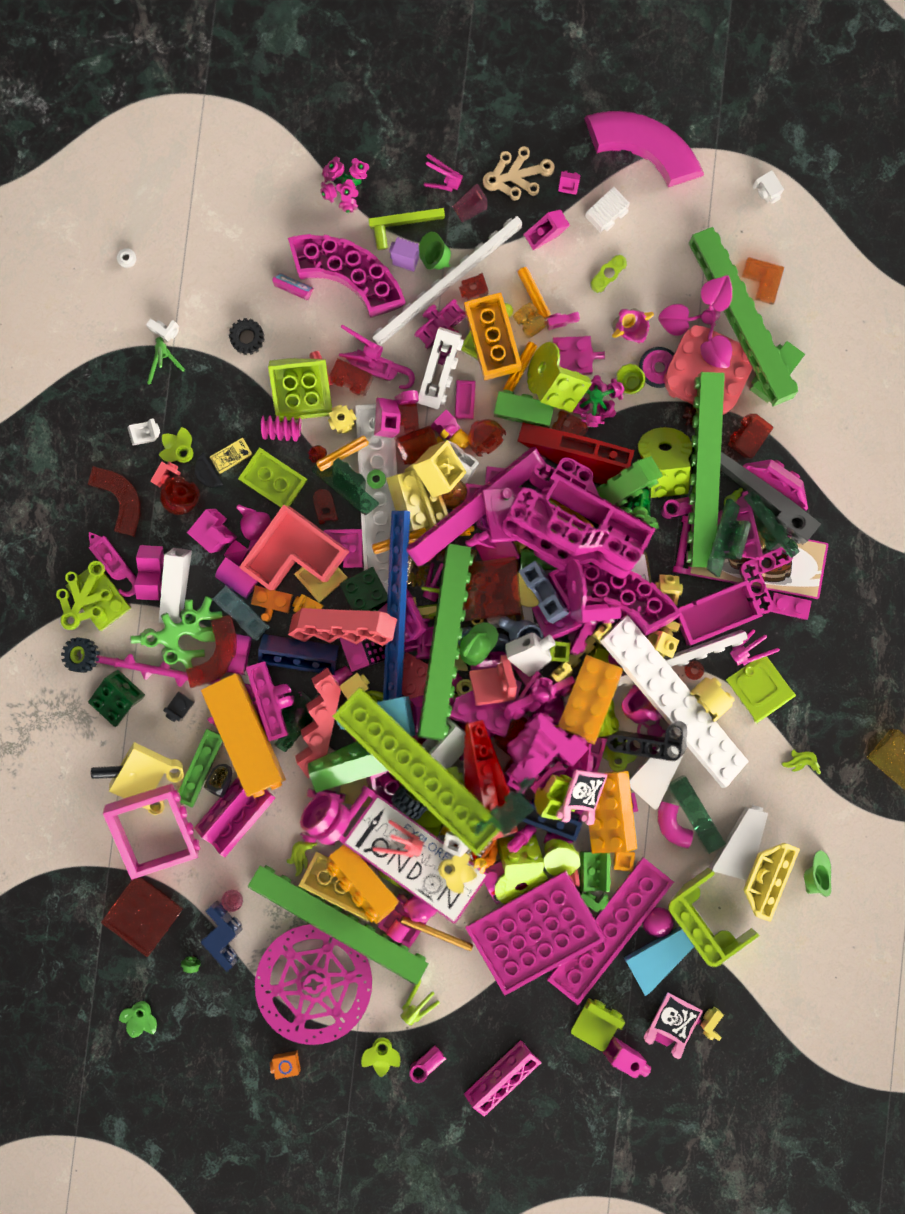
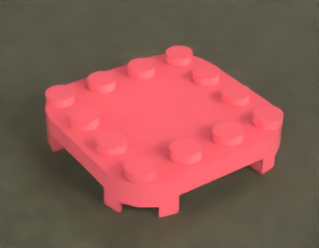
M695 325L687 330L681 338L670 365L664 374L663 381L671 397L680 398L693 405L694 397L697 396V389L694 388L695 377H698V374L701 372L725 373L724 415L736 405L751 373L752 366L741 344L729 337L726 338L732 345L730 366L728 368H717L708 364L703 359L700 348L704 342L709 341L710 328ZM713 330L712 338L717 335H722Z

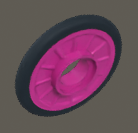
M653 347L642 355L639 361V368L645 374V383L655 388L665 387V382L663 381L664 374L675 354L673 351L665 347ZM661 362L665 367L664 371L657 372L654 365Z

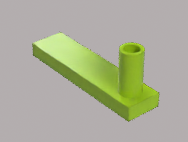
M444 208L369 218L370 229H374L377 250L388 249L385 227L445 219Z

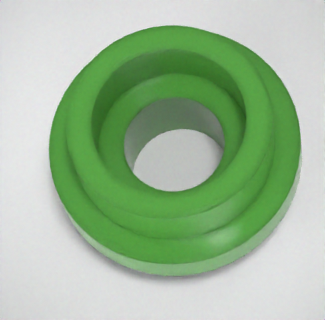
M372 470L368 473L367 483L371 488L379 489L384 486L386 477L382 471ZM374 476L380 477L378 482H374L372 479Z
M194 956L186 957L181 961V967H183V971L186 973L197 972L201 966V961Z

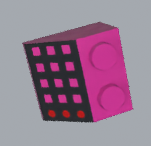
M339 637L351 672L385 661L384 645L382 646L367 638L358 644H354Z

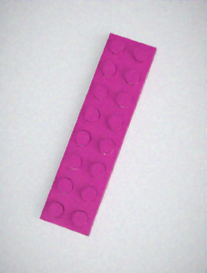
M642 857L633 871L609 899L606 907L594 918L606 940L556 967L547 981L579 1005L669 890L674 881Z

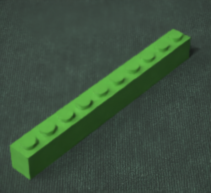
M713 227L693 234L688 244L707 280L725 275L730 277L732 299L728 308L723 311L772 406L793 399L798 393V385L795 380H792L789 368L780 356V350L774 345L770 331L766 330L761 314L755 309L754 300L749 297L745 283L740 280L736 266L730 261L727 249H724L720 235L715 232Z
M701 372L698 374V377H695L694 381L697 396L694 397L693 407L696 408V416H693L692 422L693 427H695V435L692 436L694 455H691V466H694L693 474L690 475V485L693 486L692 493L689 494V505H692V511L688 514V524H691V532L687 534V543L690 544V551H687L686 562L689 563V567H716L725 373Z
M448 544L445 549L418 738L442 741L448 734L449 725H446V719L451 714L449 699L454 694V686H451L452 678L455 679L457 674V667H454L455 659L458 660L460 648H457L458 640H461L463 629H460V623L465 618V610H462L463 602L466 603L468 598V591H465L466 584L470 582L471 573L468 572L469 565H472L474 556L471 554V547Z
M267 865L264 867L259 866L248 885L249 889L410 983L418 985L429 964L425 962L426 958L418 953L413 955L408 952L409 948L401 943L399 945L391 942L393 939L384 933L382 935L375 933L376 929L371 925L365 924L363 926L358 923L359 919L351 914L346 916L341 913L342 909L334 904L329 906L324 903L325 899L317 895L312 896L308 894V891L299 887V885L296 887L291 884L292 880L284 875L279 877L274 874L275 870Z

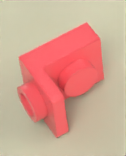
M169 461L167 464L161 462L150 482L161 487L162 484L165 485L170 477L168 475L169 472L180 476L181 473L177 470L178 466Z

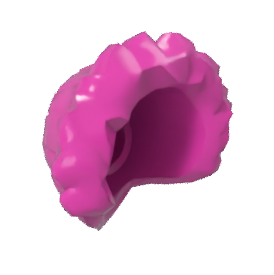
M633 685L621 704L626 717L636 724H642L649 720H660L662 715L637 685Z

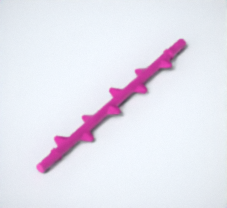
M128 654L124 660L117 657L110 658L100 655L96 657L99 658V661H96V663L111 665L115 668L122 667L141 671L145 680L152 673L174 677L177 686L180 687L187 680L210 685L222 680L206 676L202 667H199L195 673L190 674L171 669L170 665L165 661L159 667L136 663L132 654ZM244 683L252 700L255 697L251 684Z

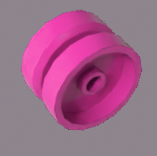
M321 793L313 798L305 807L301 815L300 826L308 834L313 835L320 843L328 845L335 842L345 832L350 822L351 813L347 807L330 794Z

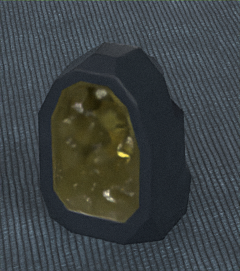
M227 764L217 765L208 776L204 788L210 793L223 798L231 783L232 768Z

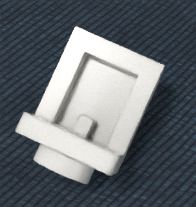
M154 418L149 419L148 422L133 424L127 427L132 445L154 442L160 434L159 426L157 423L155 424Z

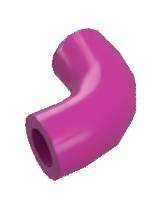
M661 801L657 821L661 833L669 842L689 849L693 839V830L678 824V805Z

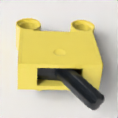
M135 742L131 745L120 766L91 768L92 779L112 778L109 783V792L122 798H128L155 789L164 773L166 778L173 783L181 781L184 776L181 761L177 759L171 760ZM174 768L179 770L177 773L170 772ZM164 800L159 801L160 804L158 805L149 804L143 807L149 813L158 815L164 811Z

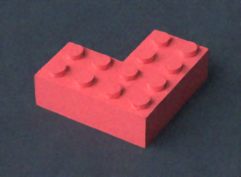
M283 505L239 568L268 590H276L295 562L322 582H328L350 551L293 508Z

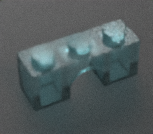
M225 586L212 599L240 624V627L254 640H258L270 628L230 587Z

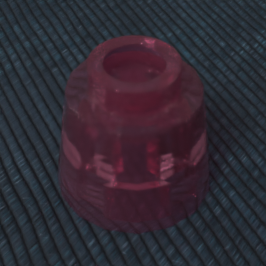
M229 890L223 894L221 904L226 911L235 912L242 907L243 897L238 891Z

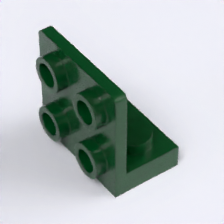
M370 567L340 583V587L352 610L378 611L387 604L388 594L374 567Z
M117 669L104 678L88 703L111 725L117 727L129 710L145 697V694Z

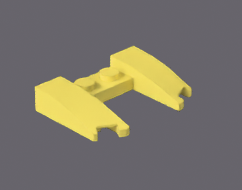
M602 623L585 640L587 646L583 653L579 652L576 656L570 654L569 662H562L549 675L554 683L570 677L573 674L570 666L573 668L581 662L579 657L584 653L588 655L595 648L594 643L600 646L603 645L600 640L613 628L611 623Z

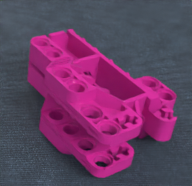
M563 458L556 469L547 464H536L529 479L531 484L541 489L542 492L539 494L529 488H524L520 491L502 523L503 532L533 549L535 556L561 571L567 570L568 562L571 559H577L581 565L591 562L618 578H625L640 560L656 528L601 498L592 481V471L575 460ZM526 495L529 496V500L527 502H523L524 497ZM549 498L595 522L599 527L595 529L589 523L586 524L575 518V515H570L561 510L559 506L552 505L549 502ZM518 510L522 511L519 517L515 516ZM557 516H559V517L563 518L564 520L568 521V523L565 522V521H563V520H561V519L558 518ZM513 522L516 525V529L510 530L507 528L506 523ZM571 524H573V525L579 527V528L582 529L583 531H581V530L575 528V527L572 526ZM525 531L531 532L533 539H526L523 533ZM558 554L562 555L565 559L560 558Z

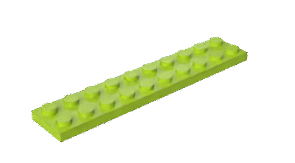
M361 687L332 716L476 856L504 828V825Z

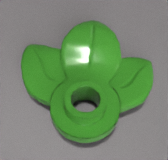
M144 1001L135 1003L132 1008H125L119 1016L120 1022L127 1023V1033L132 1038L138 1037L142 1034L143 1030L150 1034H154L156 1031L157 1021L151 1015L149 1004Z

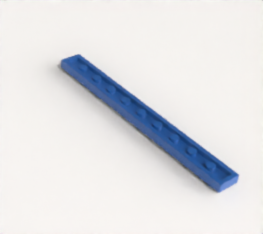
M391 511L387 613L391 617L396 618L397 621L393 639L385 644L383 701L402 697L408 552L406 549L409 546L410 511Z

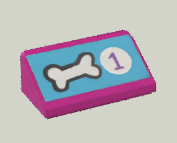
M281 273L272 279L275 287L309 301L313 287Z

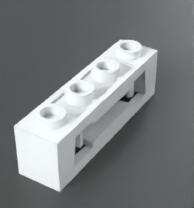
M442 327L438 329L417 403L439 410L441 405H445L448 396L445 394L446 387L450 388L453 379L450 376L451 370L455 369L458 363L456 353L457 350L461 351L464 342L461 339V333ZM441 341H444L441 351L447 353L450 345H452L450 354L447 355L438 385L440 386L439 393L436 394L438 386L434 384L430 386L429 393H426L429 383L433 381L439 361Z

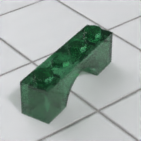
M682 775L671 781L668 789L689 820L705 852L710 854L726 844L687 777Z

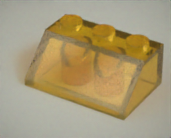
M891 729L867 759L905 790V735L898 729Z

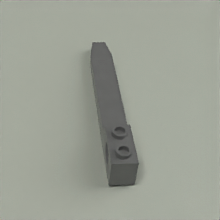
M721 452L720 470L777 515L773 522L780 531L787 532L795 543L805 544L821 523L788 497ZM792 520L798 521L799 528H795L792 525Z

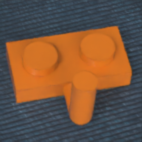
M255 586L251 605L266 608L265 613L261 615V619L269 622L272 618L273 610L289 614L293 595Z

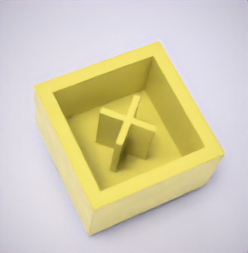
M448 440L429 447L413 465L432 498L450 492L467 473Z

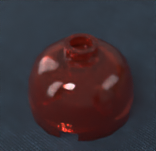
M492 419L477 420L471 425L468 434L469 446L479 457H482L481 453L484 452L490 454L504 441L502 436L503 434L506 435V430L497 421Z
M174 476L168 478L160 491L162 506L174 515H184L191 512L197 505L200 496L199 489L195 483L185 481L186 478Z

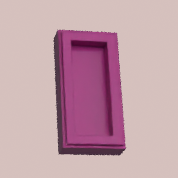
M457 380L455 419L474 420L476 381Z

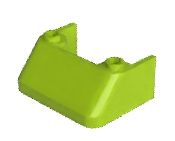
M706 868L680 888L670 900L668 909L704 961L709 966L717 967L760 935L752 928L736 939L727 930L719 931L713 935L692 905L700 897L699 886L715 875L713 870Z

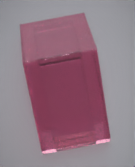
M476 184L453 205V208L461 222H465L486 210L488 200L479 184Z

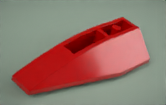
M522 423L517 442L529 449L536 447L540 455L556 464H559L563 458L575 460L589 468L593 473V483L600 485L607 484L609 479L621 474L620 472L624 469L629 468L635 451L592 438Z
M483 720L467 723L464 740L465 788L504 825V828L491 840L493 841L518 832L511 793Z

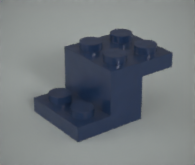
M216 901L205 912L218 926L201 943L227 972L239 959L236 957L238 956L236 951L232 947L228 948L226 945L243 929L241 928V922L235 916L232 917L228 913V907L223 902L219 903Z

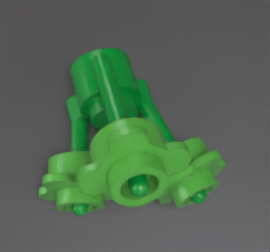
M643 488V493L635 498L630 496L627 507H620V509L656 529L659 528L656 518L650 515L651 499H649L650 492L647 489ZM634 503L636 507L633 510H631V507Z

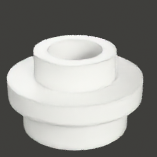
M125 248L119 251L117 261L122 267L129 268L135 264L136 255L131 249ZM129 255L128 260H123V257Z

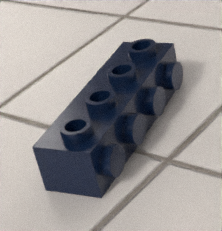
M263 634L259 646L258 663L266 661V664L271 666L317 673L328 668L332 675H335L339 657V646L312 641L303 642L299 639Z
M519 792L511 793L515 819L573 841L577 840L583 823L579 819V815L571 812L568 822L541 817L535 808L534 798L530 801L525 799V795Z

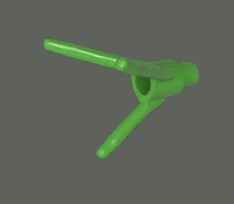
M162 337L155 339L156 352L147 381L149 385L152 382L157 362L159 368H162L163 358L169 357L182 372L185 370L167 349Z

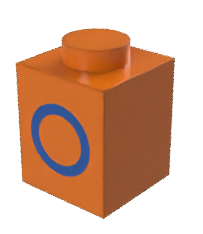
M297 1051L274 1055L270 1062V1070L272 1074H275V1079L299 1075L301 1069Z

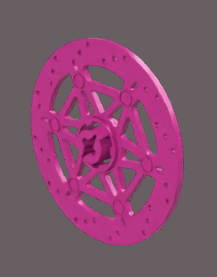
M311 924L290 929L275 939L266 949L256 972L255 994L263 1017L278 1034L297 1043L316 1045L328 1043L344 1036L361 1020L371 998L372 973L366 956L333 937L331 943H329L328 941L331 936ZM303 940H323L322 948L302 952H296L293 949L295 943ZM283 945L288 948L287 951L283 948ZM335 945L348 954L355 966L354 971L347 972L332 953ZM318 953L312 966L301 958L303 955ZM325 954L326 960L324 968L318 967L317 964L319 960L321 959L322 955ZM280 955H284L287 962L280 981L277 985H271L270 978L273 967ZM330 958L341 969V973L328 972ZM295 959L306 967L302 972H299L294 962ZM292 966L297 978L284 982L288 968ZM316 970L317 973H323L326 977L322 978L318 974H310L306 977L305 981L301 982V978L303 976H306L308 974V971ZM330 977H344V980L331 984ZM312 978H315L317 982H323L317 985L316 989L307 985L311 982ZM356 982L358 988L355 1000L349 1011L344 1013L340 1007L350 983ZM294 983L297 984V991L283 990L286 986ZM343 985L344 988L340 999L336 1002L330 990ZM323 986H327L325 992L322 991V993H320V996L318 997H312V995L309 994L306 995L302 991L306 990L310 994H317L322 990ZM286 995H300L298 1009L294 1008ZM327 995L334 1006L332 1009L322 1001ZM280 996L294 1013L295 1019L292 1023L287 1021L278 1012L273 1003V997ZM305 999L311 1003L303 1014L301 1011L303 1000ZM316 1002L327 1010L323 1013L309 1014ZM326 1016H332L335 1019L334 1024L324 1028L307 1029L304 1027L306 1020ZM298 1025L299 1029L298 1031H295V1028Z

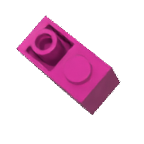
M376 398L375 436L393 438L399 434L401 414L396 400Z

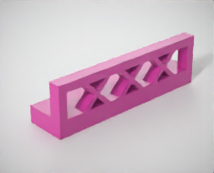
M520 1040L464 1095L472 1108L486 1116L540 1065L541 1061ZM531 1059L533 1060L528 1066H525ZM489 1101V1103L486 1106H484L483 1108L481 1107L485 1102Z

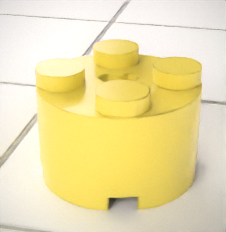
M714 677L712 679L704 678L690 692L692 696L694 695L697 698V702L704 707L706 713L711 715L713 722L731 708L734 701L732 695L728 692L725 693L721 688V683Z

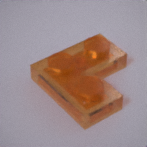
M750 257L746 259L742 277L760 282L755 300L772 305L775 303L784 267Z

